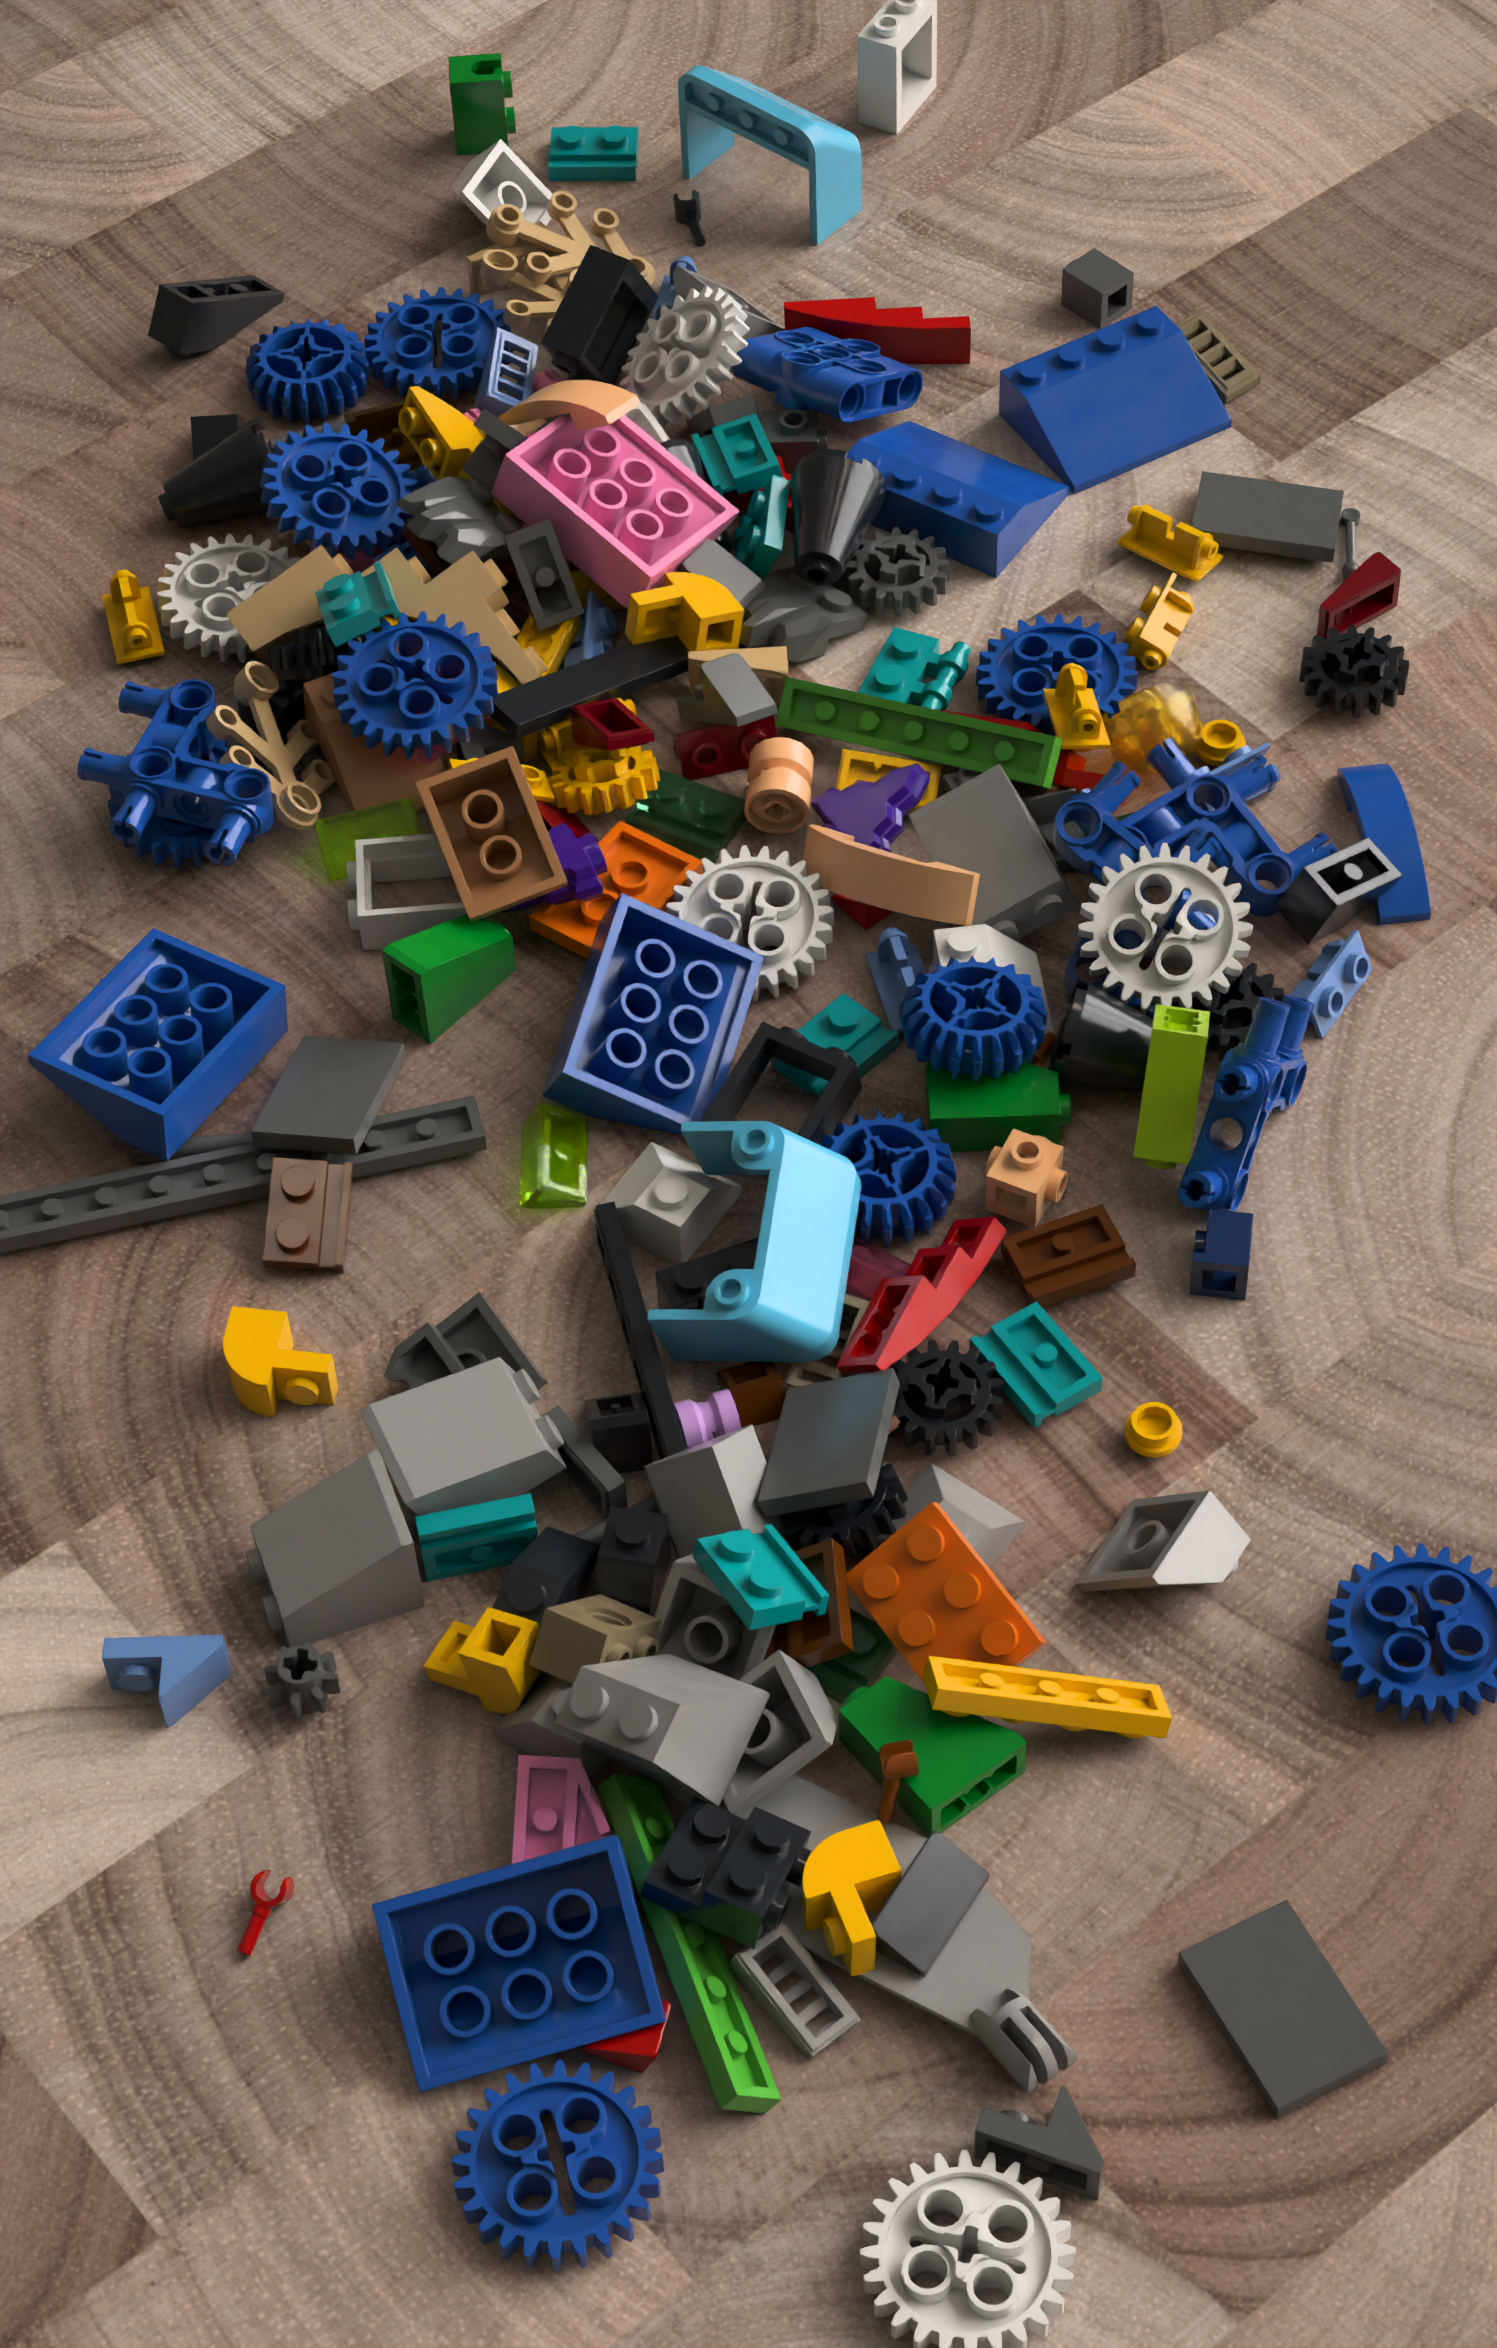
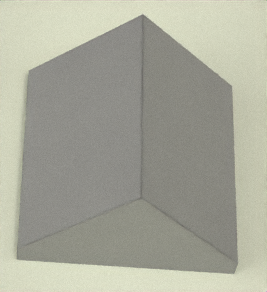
M747 1425L643 1466L660 1513L666 1514L669 1517L670 1540L677 1559L694 1554L697 1538L723 1534L729 1531L749 1529L752 1534L762 1533L764 1525L772 1524L783 1539L788 1537L780 1520V1515L765 1517L758 1504L767 1463L753 1425Z

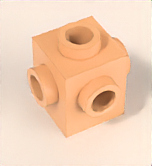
M1013 1128L1003 1147L995 1146L988 1158L985 1167V1209L1032 1227L1037 1226L1050 1201L1057 1203L1065 1191L1069 1173L1063 1170L1064 1147L1052 1143L1045 1137L1030 1135Z

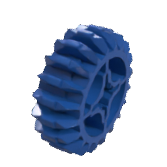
M308 318L305 323L296 324L290 320L288 327L273 326L272 335L262 334L259 337V344L250 346V355L246 358L247 365L245 366L248 390L252 395V399H255L258 403L260 410H269L272 418L284 415L288 423L293 422L297 418L303 419L306 425L310 419L320 418L325 422L327 415L335 414L342 416L344 407H356L357 398L365 396V388L369 383L370 376L366 350L364 349L363 342L358 340L356 332H346L344 324H337L331 327L328 319H324L320 323H312L310 318Z
M971 955L968 962L960 963L953 957H950L946 967L932 963L927 974H916L915 982L912 986L907 987V993L903 1000V1009L901 1010V1026L903 1027L907 1048L914 1050L917 1062H930L934 1073L947 1069L951 1071L953 1080L961 1074L971 1075L975 1082H977L980 1075L988 1074L995 1080H998L1003 1070L1017 1074L1022 1063H1032L1033 1055L1036 1053V1050L1041 1048V1043L1045 1038L1047 1010H1045V1002H1043V997L1041 996V988L1031 984L1030 974L1017 975L1014 964L999 967L996 965L994 957L987 963L976 962L973 955Z
M877 1110L871 1120H864L856 1113L851 1127L837 1122L833 1135H822L819 1145L848 1158L853 1163L860 1177L861 1192L854 1234H860V1239L865 1246L872 1238H882V1241L888 1248L893 1237L898 1236L910 1244L914 1236V1230L929 1235L930 1229L933 1227V1221L943 1222L944 1216L947 1213V1206L952 1205V1200L955 1197L954 1183L957 1180V1169L952 1160L949 1144L941 1143V1137L937 1129L925 1131L921 1118L906 1123L900 1111L893 1119H884L879 1110Z

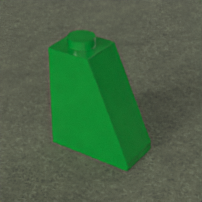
M467 914L392 942L382 949L392 1018L429 1044L433 1043L516 970L513 939L509 931L500 923L490 922L485 918L470 923Z
M925 1062L928 1129H937L941 1137V1143L949 1144L951 1152L992 1151L995 1146L1003 1147L1013 1128L1030 1135L1045 1137L1052 1143L1060 1145L1061 1126H1070L1071 1124L1070 1095L1059 1093L1058 1072L1033 1064L1022 1063L1017 1074L1003 1070L998 1080H995L988 1074L980 1075L977 1082H975L971 1075L961 1074L953 1080L951 1071L947 1069L934 1073L930 1062Z
M887 1676L870 1688L864 1686L852 1692L839 1709V1740L881 1786L883 1774L879 1755L880 1747L886 1743L912 1740L913 1751L916 1753L919 1776L899 1779L896 1802L928 1837L932 1831L941 1834L1025 1773L1027 1742L1018 1733L977 1715L970 1714L965 1717H956L946 1714L941 1710H933L928 1694Z

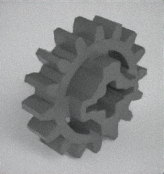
M894 527L892 535L885 536L880 530L874 531L873 541L865 538L862 540L845 570V583H848V594L850 597L859 596V606L862 608L872 603L875 604L876 614L879 615L887 608L893 609L896 617H901L904 608H910L911 611L918 614L921 613V603L924 602L927 605L935 606L937 604V594H946L947 581L950 578V560H946V549L944 547L935 548V538L933 536L920 540L918 539V530L913 529L908 535H902L899 527Z

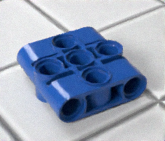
M812 327L779 331L773 334L746 339L747 347L736 353L742 359V362L731 368L733 375L737 379L773 392L775 394L774 401L783 407L797 410L813 409L846 423L906 410L916 403L923 388V376L918 369L882 356L880 354L881 348L877 344L861 339H840Z

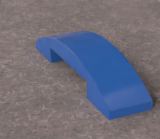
M1388 763L1338 768L1337 778L1347 812L1353 811L1361 841L1370 838L1402 874L1397 883L1373 902L1378 924L1430 920L1429 893L1417 832L1405 793L1395 772Z

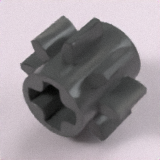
M309 1640L304 1645H295L290 1648L280 1647L281 1655L278 1658L277 1666H265L264 1669L267 1683L272 1686L269 1690L272 1706L277 1708L286 1703L287 1707L293 1711L294 1719H299L302 1714H311L316 1711L325 1713V1703L328 1700V1695L341 1692L338 1674L334 1673L337 1669L334 1654L330 1651L320 1656Z

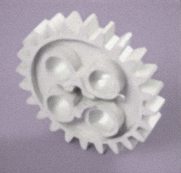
M704 286L700 293L692 288L686 300L677 295L673 308L669 310L663 305L661 307V317L657 321L651 318L647 321L650 328L648 332L637 334L636 338L640 341L638 347L630 349L627 353L633 360L622 367L621 370L628 376L620 382V386L637 395L639 402L646 404L662 428L667 421L671 422L674 426L677 425L682 414L690 420L698 404L704 409L708 407L707 397L711 393L717 396L721 394L719 384L722 380L729 381L733 379V375L729 372L730 367L742 362V359L736 353L748 345L742 338L749 331V327L744 323L748 317L747 314L741 310L742 306L728 293L725 294L718 287L713 291L708 286Z
M227 534L225 544H218L210 536L208 537V547L204 549L195 543H191L190 556L180 552L175 553V565L165 564L164 577L158 579L159 592H157L158 611L161 612L162 625L170 626V637L172 639L184 636V649L188 650L198 644L201 645V657L203 658L210 655L214 650L219 651L221 662H225L230 653H237L240 662L245 663L247 654L253 651L229 620L226 613L301 560V558L296 557L288 560L287 547H282L274 552L271 551L270 539H266L259 546L253 545L252 535H247L243 543H236L233 535Z
M1162 843L1159 857L1155 858L1151 857L1145 845L1140 846L1139 858L1136 863H1133L1124 853L1121 854L1118 862L1121 871L1119 873L1105 866L1102 869L1101 877L1106 887L1091 883L1088 889V894L1097 903H1082L1080 909L1082 916L1092 920L1078 925V936L1092 939L1081 946V957H1097V960L1089 967L1088 974L1090 977L1105 973L1107 978L1102 990L1108 993L1119 987L1122 989L1120 1001L1126 1004L1133 997L1139 998L1140 1012L1146 1014L1152 1002L1171 1006V1003L1178 1002L1180 1008L1191 1009L1192 998L1197 997L1203 1005L1208 1007L1212 1001L1211 987L1225 994L1230 984L1224 973L1239 977L1243 966L1233 957H1248L1251 948L1250 945L1238 939L1251 936L1253 931V924L1238 921V919L1243 918L1249 913L1250 904L1233 902L1240 894L1241 884L1236 883L1226 887L1222 884L1227 875L1228 868L1224 866L1211 873L1207 870L1210 855L1206 853L1197 863L1191 862L1190 847L1186 845L1181 850L1178 858L1171 857L1167 843ZM1149 885H1157L1166 890L1169 899L1162 904H1151L1143 899L1140 892ZM1184 890L1189 891L1191 896L1176 917L1173 933L1169 932L1166 934L1149 968L1146 970L1140 969L1139 963L1154 943L1157 927L1161 928L1164 926L1181 892ZM1195 911L1208 912L1213 916L1216 925L1209 930H1198L1190 925L1187 917ZM1122 930H1132L1140 935L1143 943L1135 949L1127 950L1121 948L1116 943L1114 936ZM1176 955L1187 961L1189 970L1183 975L1174 976L1168 974L1163 969L1161 961L1168 956Z
M744 845L741 847L739 858L732 859L730 854L723 849L721 850V863L715 865L707 858L701 859L703 874L700 875L694 871L687 870L685 875L688 887L674 886L675 902L667 903L668 914L744 947L742 930H747L749 927L748 949L764 956L752 995L753 1002L758 1001L760 989L766 987L775 998L779 997V983L783 981L794 989L798 988L797 973L801 972L805 975L813 976L815 974L813 959L825 961L827 958L825 944L833 943L831 925L834 924L829 890L821 889V879L818 873L808 876L807 865L804 860L790 867L789 853L787 851L782 852L776 860L770 859L768 846H763L758 857H751L749 849ZM761 886L755 900L757 916H753L750 921L753 890L755 887ZM728 895L738 896L737 898H734L732 900L722 899L723 897ZM779 902L789 903L788 905L783 907L772 906L773 904ZM767 946L779 947L778 949L773 951L761 950L762 948Z
M966 2149L960 2153L958 2167L949 2168L944 2157L940 2153H936L934 2155V2172L927 2174L919 2165L913 2162L910 2164L911 2185L907 2186L894 2178L888 2181V2194L892 2202L875 2198L872 2202V2216L878 2222H866L863 2224V2241L871 2246L860 2249V2267L871 2270L863 2276L864 2292L867 2294H879L874 2300V2315L876 2318L886 2317L895 2313L891 2322V2336L894 2339L912 2330L914 2332L913 2348H927L931 2342L939 2345V2348H1002V2344L1009 2342L1014 2348H1027V2329L1043 2338L1048 2335L1049 2321L1044 2313L1054 2316H1062L1064 2313L1065 2299L1058 2292H1072L1074 2274L1064 2268L1075 2265L1076 2248L1063 2244L1071 2237L1070 2221H1054L1059 2215L1060 2200L1058 2197L1048 2198L1039 2202L1043 2180L1040 2177H1036L1022 2185L1019 2183L1020 2163L1015 2161L1002 2174L995 2171V2153L991 2152L988 2153L981 2167H974ZM937 2211H948L955 2214L959 2220L954 2225L938 2227L932 2224L927 2217ZM1010 2226L1018 2229L1024 2236L1018 2241L1005 2243L997 2240L991 2233L996 2228ZM912 2241H920L923 2245L913 2248L910 2246V2243ZM965 2251L976 2253L972 2256L970 2263L958 2261L963 2258ZM1022 2266L1025 2272L1017 2274L1012 2269ZM928 2271L940 2275L944 2281L937 2287L925 2289L916 2286L911 2281V2278L918 2273ZM995 2287L1003 2290L1009 2298L1001 2304L988 2305L981 2302L976 2297V2294L982 2289Z

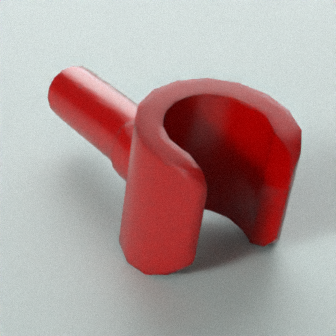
M270 1870L261 1871L254 1876L250 1884V1893L255 1904L237 1952L251 1957L273 1906L284 1904L291 1898L294 1890V1883L291 1877L283 1880L278 1896L272 1899L267 1896L264 1890V1884L269 1877Z

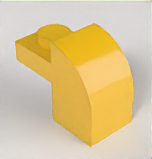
M687 572L665 573L663 587L630 594L625 635L633 645L678 636L688 651L738 649L744 608L726 587L711 578Z
M232 1306L223 1337L224 1356L232 1389L236 1397L245 1407L266 1417L274 1418L279 1399L290 1400L299 1405H312L314 1403L334 1405L339 1388L332 1354L292 1350L294 1344L287 1312Z
M488 1607L475 1627L453 1621L423 1667L431 1681L477 1695L486 1711L502 1714L514 1712L518 1709L542 1670L529 1665L540 1628L538 1622Z
M880 1820L845 1829L827 1837L812 1851L803 1871L802 1921L805 1932L823 1928L832 1956L842 1955L851 1977L875 1970L876 1935L867 1914L881 1910L901 1879V1868Z

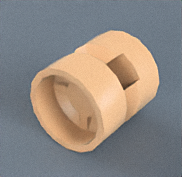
M775 737L761 741L751 750L744 814L748 822L755 828L767 833L785 834L800 829L808 821L814 758L811 751L801 742L791 738Z

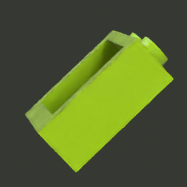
M1159 1004L1155 1006L1133 1157L1143 1158L1144 1164L1158 1169H1174L1177 1164L1188 1165L1208 1039L1209 1011Z

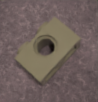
M602 1594L545 1608L529 1665L573 1684L581 1666L658 1655L659 1641L656 1639L661 1620Z

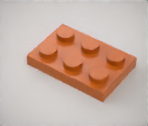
M619 821L598 843L608 868L607 872L598 875L603 886L601 897L587 902L575 899L560 905L542 902L529 916L530 930L587 959L600 919L621 893L667 913V903L675 902L674 886L688 887L685 875L687 870L694 871L700 875L703 874L702 861Z
M931 1502L846 1573L847 1585L924 1685L923 1673L928 1656L1020 1667L1047 1644L1043 1636L942 1507L936 1502Z

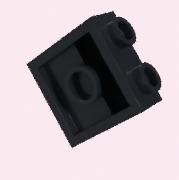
M694 1797L646 1876L640 1897L754 1949L766 1927L777 1930L781 1924L791 1900V1895L786 1893L791 1883L798 1887L802 1886L804 1867L812 1853L811 1850L807 1849L811 1831L756 1806L753 1808L748 1819L745 1820Z

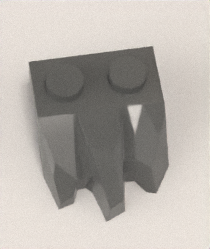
M448 476L417 489L396 502L405 513L414 517L406 526L417 537L435 542L438 546L437 553L439 557L451 564H454L472 550H474L483 563L490 558L511 561L503 537L522 529L514 518L502 512L493 501L495 497L491 494L492 490L476 478L468 480Z
M795 566L770 572L762 578L765 588L744 608L739 643L747 647L769 645L770 647L787 646L788 661L801 662L824 656L829 639L863 631L868 613L852 602L848 594L835 589L832 585L816 586L808 583L797 574Z
M480 1292L437 1326L427 1322L395 1347L384 1374L390 1381L407 1382L410 1386L407 1390L500 1357L515 1372L524 1369L532 1379L537 1390L548 1383L491 1303Z

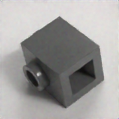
M1093 248L1063 268L1061 305L1098 329H1102L1132 309L1134 273Z
M797 409L761 411L762 428L775 456L782 457L786 473L793 474L798 466V462L805 455L818 450H827V429H818L817 411Z

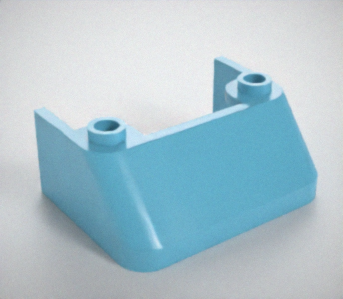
M697 65L679 78L678 99L683 177L690 180L734 146V133L809 170L811 243L819 245L862 210L861 150L859 141L854 134L751 82L731 74Z
M768 1121L682 1122L681 1133L705 1175H769L754 1269H732L714 1278L707 1288L703 1310L649 1309L648 1322L673 1361L813 1362L824 1358L834 1349L839 1337L859 1206L861 1180L853 1163L845 1156Z

